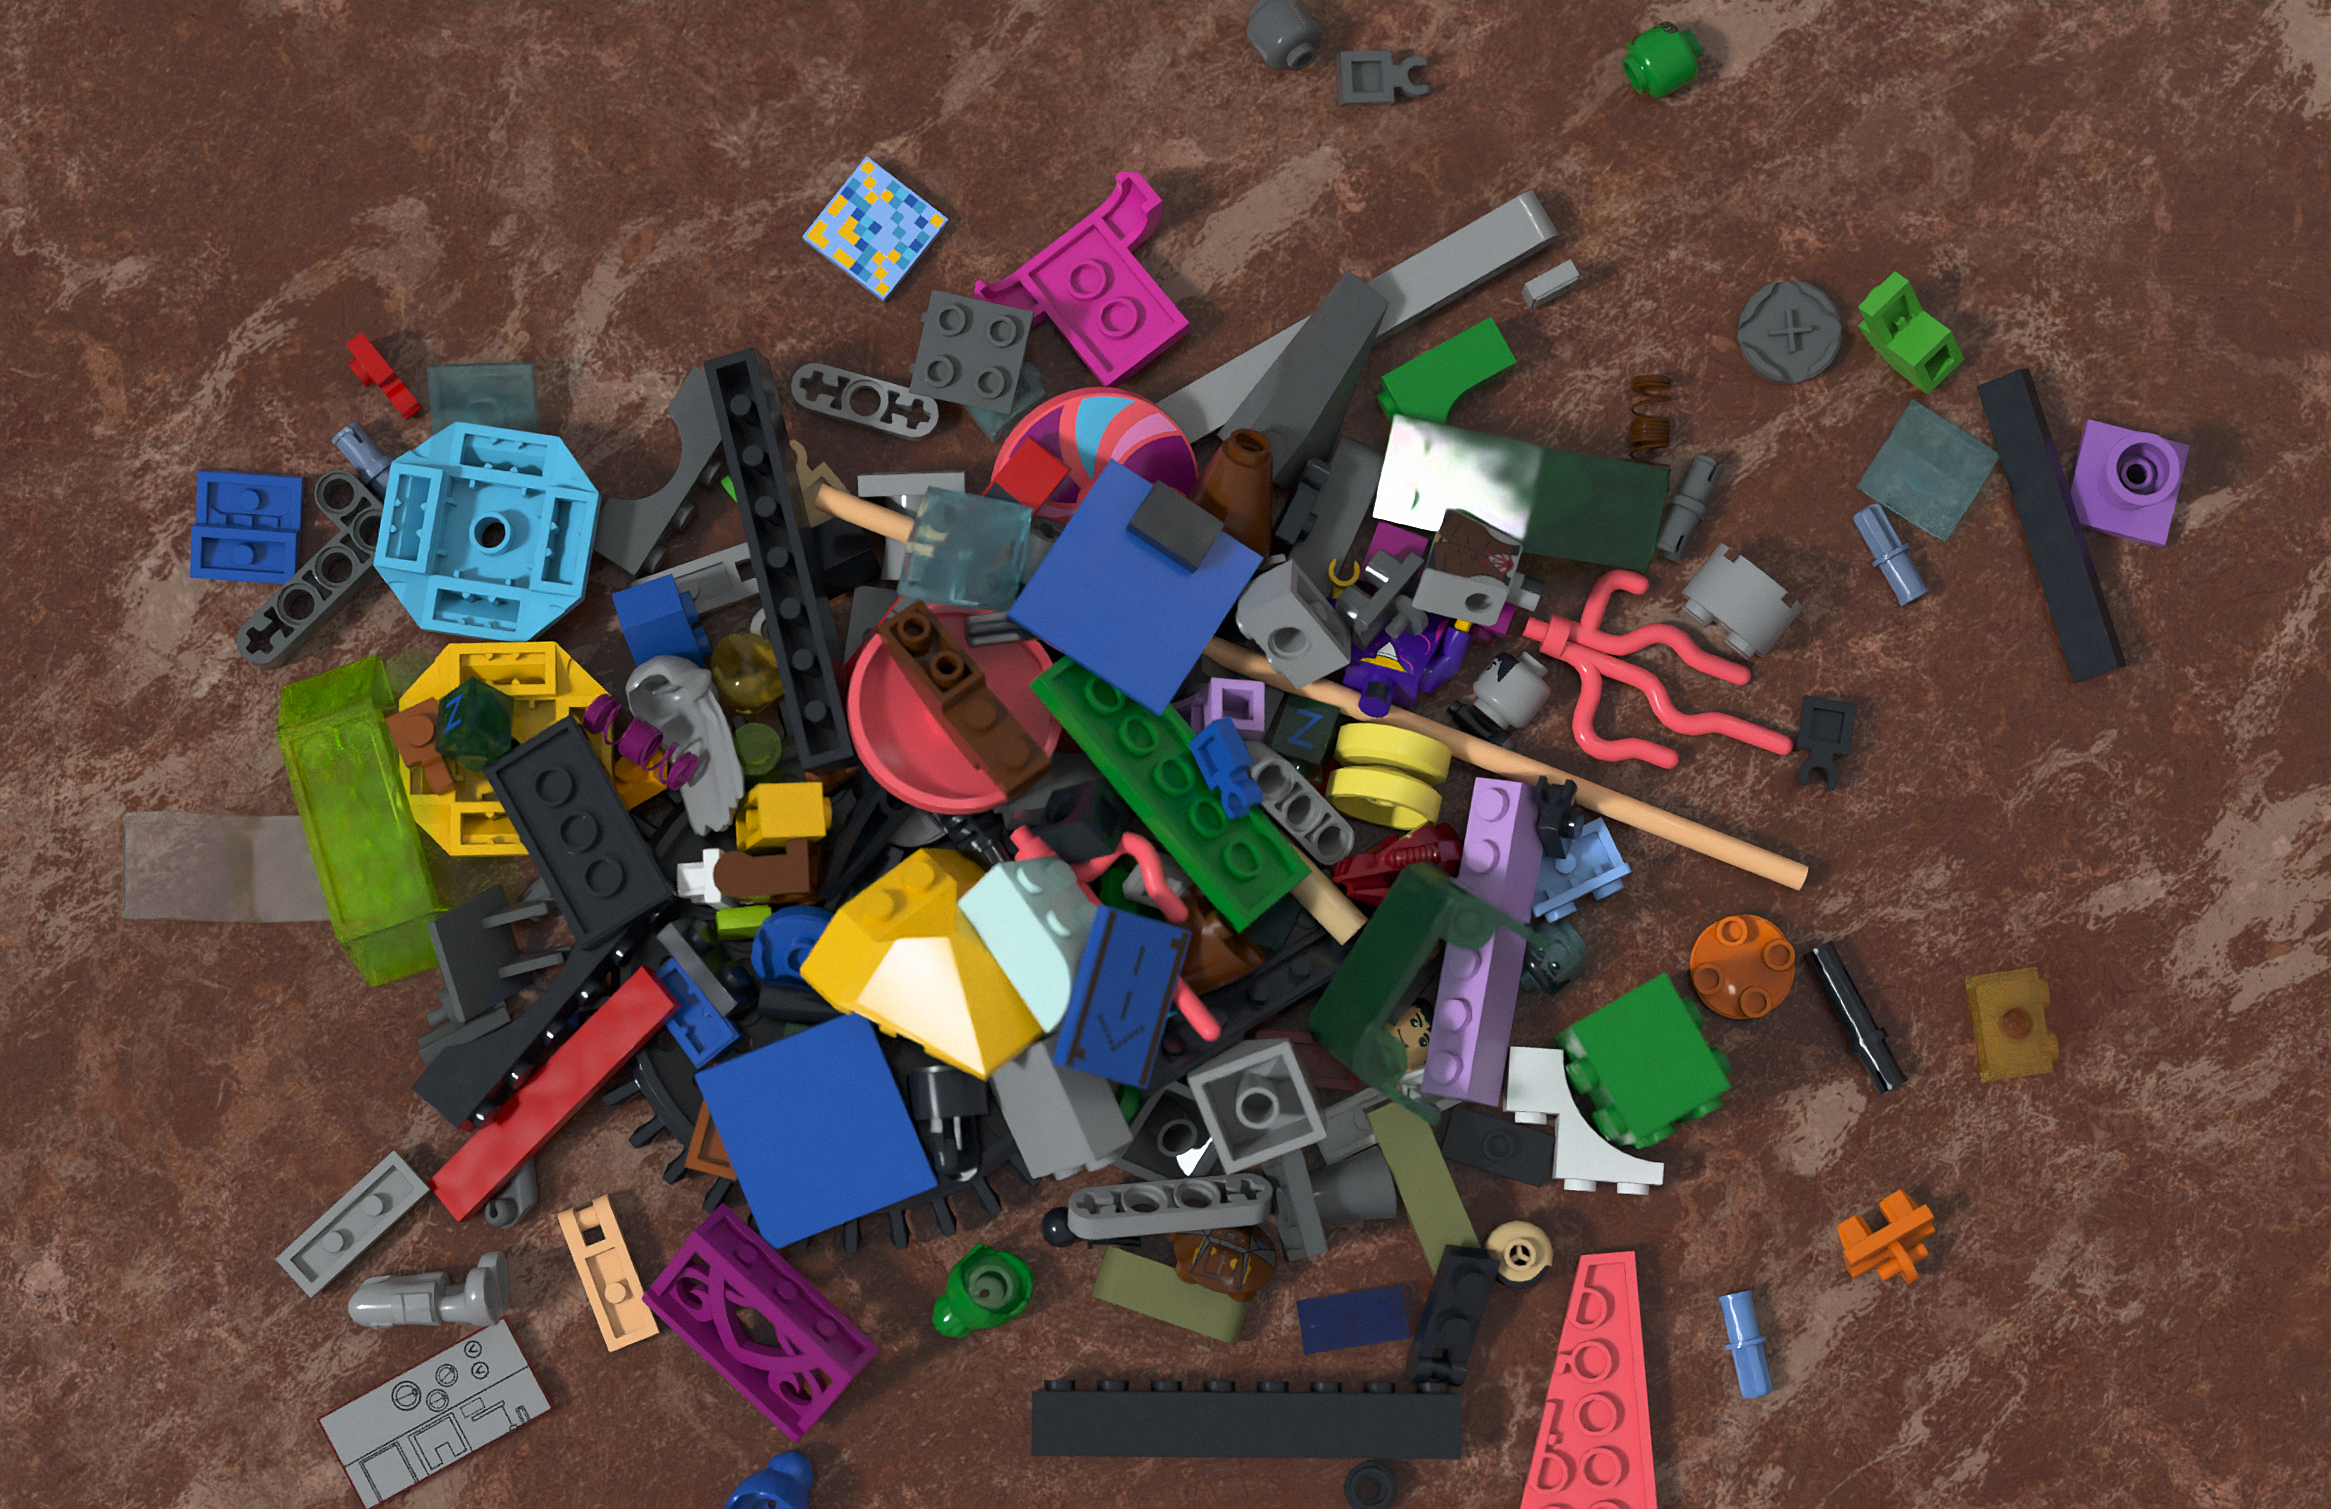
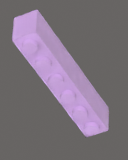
M1476 777L1421 1087V1092L1452 1100L1498 1107L1543 850L1537 829L1541 811L1533 800L1535 790L1533 786L1521 782Z

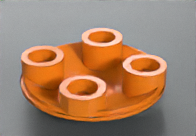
M1736 914L1713 922L1700 934L1691 952L1690 977L1697 995L1711 1010L1728 1018L1746 1020L1763 1017L1785 999L1794 980L1795 952L1792 945L1774 924L1758 916Z

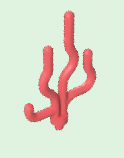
M1615 569L1602 574L1596 579L1590 590L1579 623L1553 613L1548 622L1531 616L1528 617L1522 636L1539 641L1538 652L1569 663L1580 674L1582 681L1581 693L1574 710L1572 729L1576 742L1585 753L1592 757L1609 762L1639 759L1665 769H1673L1679 763V756L1675 750L1648 740L1630 737L1608 741L1597 736L1594 732L1593 720L1601 699L1603 684L1601 675L1642 690L1661 723L1676 733L1690 736L1720 733L1779 755H1789L1793 751L1794 742L1791 737L1732 715L1714 711L1693 715L1682 713L1673 705L1666 688L1656 675L1643 667L1609 656H1624L1636 653L1652 644H1666L1672 647L1687 665L1700 672L1741 686L1746 685L1751 680V671L1748 667L1702 650L1687 632L1674 625L1652 623L1620 636L1599 630L1611 594L1618 589L1638 595L1646 593L1650 585L1646 576L1624 569Z
M1027 825L1017 828L1010 836V839L1019 849L1014 858L1015 861L1057 855L1041 838L1035 836ZM1123 832L1115 854L1069 865L1076 875V883L1088 900L1096 906L1098 904L1104 905L1086 883L1092 882L1106 872L1120 855L1129 853L1137 859L1144 886L1165 916L1175 924H1181L1188 917L1186 906L1165 880L1160 856L1154 846L1142 835ZM1179 975L1172 1001L1202 1038L1208 1041L1216 1040L1221 1034L1219 1023Z

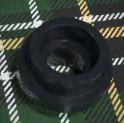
M1373 1461L1360 1463L1353 1467L1346 1476L1344 1482L1345 1498L1353 1509H1389L1397 1495L1396 1479L1393 1473L1381 1463ZM1367 1478H1375L1380 1483V1492L1374 1498H1366L1360 1492V1485Z

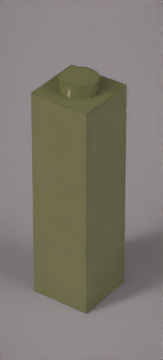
M1409 1089L1362 1110L1377 1146L1387 1161L1393 1184L1434 1279L1446 1244L1481 1248L1417 1094L1412 1089Z

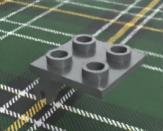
M932 290L927 313L922 312L920 323L924 324L916 362L915 364L910 363L908 374L912 375L909 393L1012 416L1035 312Z
M494 885L426 922L458 1022L470 1020L531 985L533 981L530 971L564 963V958L569 957L573 948L570 944L548 950L520 954L510 922L549 913L550 908H557L558 906L552 895L508 904L503 885Z

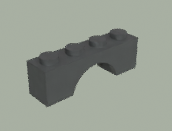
M696 366L693 367L666 409L678 427L682 442L681 459L674 476L666 486L651 496L637 500L609 498L599 514L593 554L635 580L642 579L646 573L653 575L659 570L669 552V549L664 544L674 529L681 532L687 526L697 508V505L692 500L702 485L708 488L712 486L725 464V461L720 458L724 452V446L706 372Z

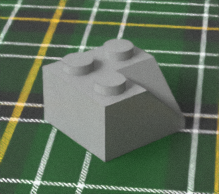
M1289 1038L1239 1041L1187 1074L1188 1082L1227 1175L1328 1138L1326 1114L1308 1070Z

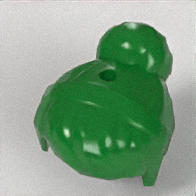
M977 1243L969 1253L952 1267L945 1286V1293L941 1294L934 1302L932 1322L935 1330L944 1337L964 1338L974 1330L998 1328L1012 1320L1018 1319L1033 1299L1032 1293L1036 1273L1028 1266L1026 1259L1006 1250L995 1252L992 1246ZM982 1290L989 1293L987 1298L981 1297L980 1292Z

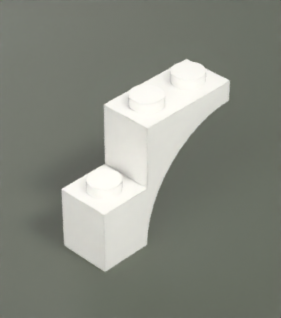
M1508 1047L1503 1112L1515 1113V1123L1546 1125L1547 1115H1556L1552 1179H1563L1564 1190L1596 1192V1182L1617 1183V1193L1649 1195V1185H1663V1163L1638 1159L1614 1148L1603 1140L1581 1116L1567 1085L1564 1070V1050Z

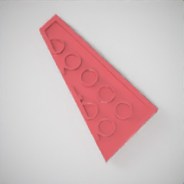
M1635 1251L1579 1256L1520 1509H1657Z

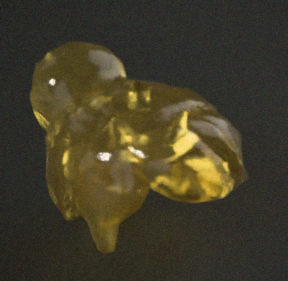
M733 633L724 636L717 643V647L713 649V654L710 657L711 677L718 689L720 699L726 705L734 708L739 713H757L781 697L784 691L771 641L758 634Z

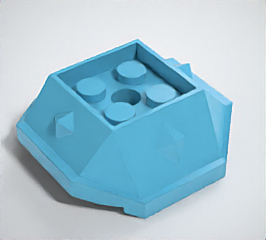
M456 421L426 440L413 451L409 450L391 462L373 566L390 586L417 625L424 631L500 643L534 642L585 599L602 495L560 437ZM494 523L504 524L506 533L502 543L494 548H485L482 542V535L485 529Z

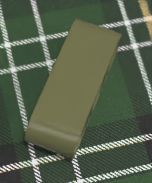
M1107 1245L1090 1295L1237 1346L1252 1301L1239 1302L1229 1297L1228 1294L1212 1291L1200 1284L1185 1283L1177 1276L1175 1268Z

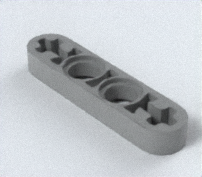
M1250 1173L1087 1187L1077 1190L1069 1198L1067 1225L1071 1232L1085 1239H1106L1254 1225L1262 1223L1269 1217L1273 1190L1268 1180L1262 1176ZM1190 1199L1202 1200L1208 1203L1209 1206L1205 1208H1192L1183 1202ZM1137 1204H1148L1157 1210L1151 1213H1140L1131 1207Z

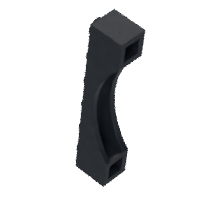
M671 883L675 892L677 893L678 888ZM671 900L588 952L583 951L576 940L561 973L546 994L524 1015L497 1032L472 1042L445 1047L413 1084L411 1089L457 1130L472 1133L476 1128L478 1130L485 1128L499 1113L501 1106L498 1102L511 1087L517 1089L528 1080L536 1067L532 1063L545 1047L550 1049L563 1039L570 1028V1024L567 1022L580 1006L585 1008L598 998L605 987V983L602 982L605 976L615 965L621 967L633 957L640 946L637 939L650 924L656 926L667 917L674 907V901Z

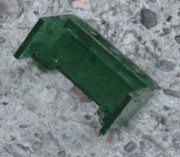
M1429 861L1410 863L1398 874L1314 1006L1309 1018L1310 1034L1322 1049L1366 1084L1436 1127L1441 1119V1108L1400 1083L1408 1067V1053L1404 1044L1397 1037L1383 1029L1386 1021L1440 937L1459 949L1475 950L1487 944L1500 924H1502L1546 953L1553 944L1551 938L1438 865Z

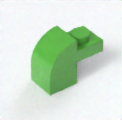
M1896 271L1881 285L1873 288L1867 298L1858 306L1864 319L1858 326L1869 343L1900 375L1927 395L1965 360L1952 331L1923 311L1910 282Z

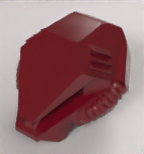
M1426 821L1401 838L1397 833H1394L1358 855L1333 863L1331 881L1334 884H1344L1347 886L1348 892L1345 894L1346 897L1384 914H1392L1397 909H1407L1414 906L1430 910L1457 885L1464 840L1459 838L1456 831L1448 823L1442 822L1434 827L1430 821Z

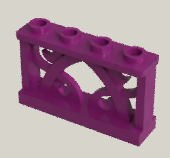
M724 1203L691 1233L682 1248L642 1296V1301L793 1442H798L822 1418L858 1374L881 1350ZM697 1254L710 1265V1269L692 1262ZM686 1277L696 1278L706 1285L695 1286ZM734 1303L745 1307H755L775 1326L777 1338L783 1349L757 1344L745 1333L737 1318ZM819 1367L834 1380L828 1388L817 1370ZM804 1377L810 1384L812 1397L804 1389Z

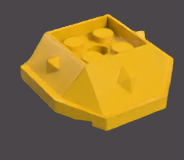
M556 642L448 644L437 656L435 662L399 699V712L434 697L448 724L457 701L448 708H446V704L462 694L450 724L452 725L461 718V722L450 729L458 748L443 754L458 788L438 796L436 792H433L423 765L421 764L409 770L399 753L400 806L452 857L530 856L482 768L496 760V748L505 740L514 739L519 741L521 745L571 713L576 715L582 724L583 716L590 704L599 695L609 693ZM614 721L609 725L607 731V740L610 742H614ZM585 730L611 778L614 779V745L605 744L604 730L595 735Z

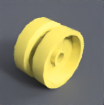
M1350 723L1341 726L1334 758L1343 768L1330 772L1324 799L1338 813L1365 823L1386 828L1413 830L1420 824L1430 821L1435 827L1442 797L1432 786L1445 783L1452 751L1446 745L1431 737L1397 727L1371 723Z

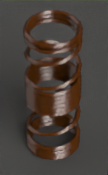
M1659 375L1635 376L1631 379V389L1637 394L1652 399L1639 401L1630 408L1633 414L1641 418L1630 422L1631 433L1629 435L1631 437L1629 439L1631 441L1629 443L1637 448L1633 449L1629 456L1636 462L1652 467L1632 472L1628 476V482L1630 483L1628 490L1631 493L1641 495L1666 494L1670 491L1668 487L1670 480L1668 478L1658 476L1632 478V476L1645 471L1668 469L1670 466L1668 464L1638 459L1633 456V453L1643 449H1662L1671 446V441L1669 440L1671 438L1669 436L1671 434L1669 432L1671 431V425L1669 424L1671 420L1643 415L1634 411V408L1645 403L1671 400L1672 398L1669 396L1649 394L1636 388L1667 390L1672 387V379Z

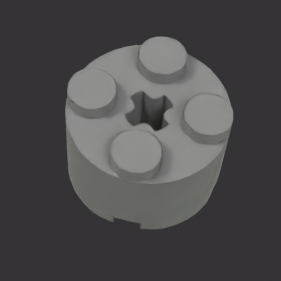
M1720 543L1681 592L1688 600L1682 610L1705 628L1713 621L1729 633L1723 642L1744 659H1751L1755 653L1764 658L1802 611L1803 606L1798 601H1795L1789 608L1781 601L1788 593L1784 588L1740 555L1734 563L1725 558L1724 555L1729 550V547Z

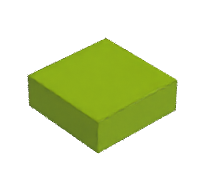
M762 905L719 909L714 920V931L718 941L755 938L758 928L766 917L771 915V907Z

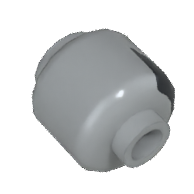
M1525 651L1519 658L1507 652L1499 653L1475 680L1473 691L1478 698L1473 705L1505 731L1510 725L1515 728H1524L1551 696L1550 687L1542 679L1548 670Z

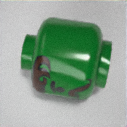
M1665 21L1628 41L1626 47L1627 56L1622 58V65L1637 93L1641 95L1646 92L1653 98L1658 99L1669 95L1697 78V59L1703 56L1699 41L1689 28L1681 31L1672 22Z

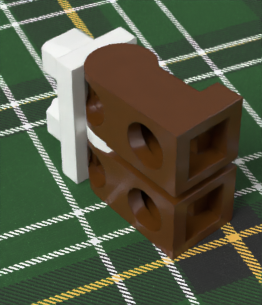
M808 838L786 840L787 855L752 857L742 851L726 853L720 849L703 850V862L677 865L678 895L682 898H691L692 903L695 905L708 904L717 910L743 907V905L747 907L767 905L771 909L797 905L822 906L826 904V900L818 896L817 892L830 852Z

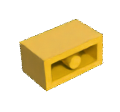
M822 782L758 784L744 795L742 799H739L738 807L735 808L738 851L745 852L748 855L787 854L786 840L808 838L815 843L826 835L825 829H829L831 826L832 810L829 798L823 797Z

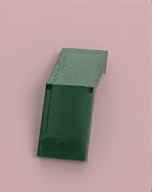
M1394 414L1373 517L1437 532L1446 507H1449L1519 541L1523 547L1522 552L1649 571L1671 468L1623 457L1613 458L1542 446L1409 415Z

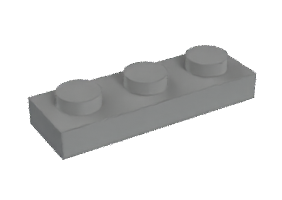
M393 1150L276 1258V1261L310 1298H315L432 1189L397 1150Z

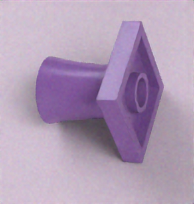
M2088 419L2084 423L2069 484V491L2081 528L2163 548L2166 545L2190 445L2163 439L2152 433L2136 432ZM2127 471L2135 475L2138 484H2133L2128 480Z

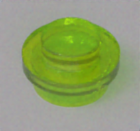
M749 723L740 727L732 735L737 757L743 767L744 774L762 776L771 772L778 765L782 756V743L777 733L771 727L762 723Z

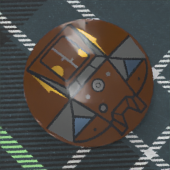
M1255 1224L1176 1232L1174 1237L1173 1250L1177 1260L1175 1272L1185 1283L1200 1284L1212 1291L1228 1294L1229 1297L1236 1301L1247 1302L1254 1299L1257 1291L1267 1285L1275 1274L1277 1268L1276 1249L1266 1233Z

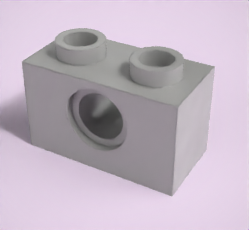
M1293 559L1248 581L1238 597V610L1235 613L1238 627L1246 638L1254 639L1265 651L1272 669L1279 675L1284 674L1297 690L1351 662L1352 630L1343 622L1340 615Z

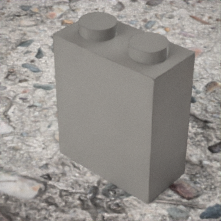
M1061 1030L1046 1033L987 1078L1032 1179L1054 1173L1057 1180H1062L1082 1171L1086 1167L1089 1172L1097 1170L1117 1160L1118 1156L1115 1150L1134 1140L1106 1078L1052 1063Z

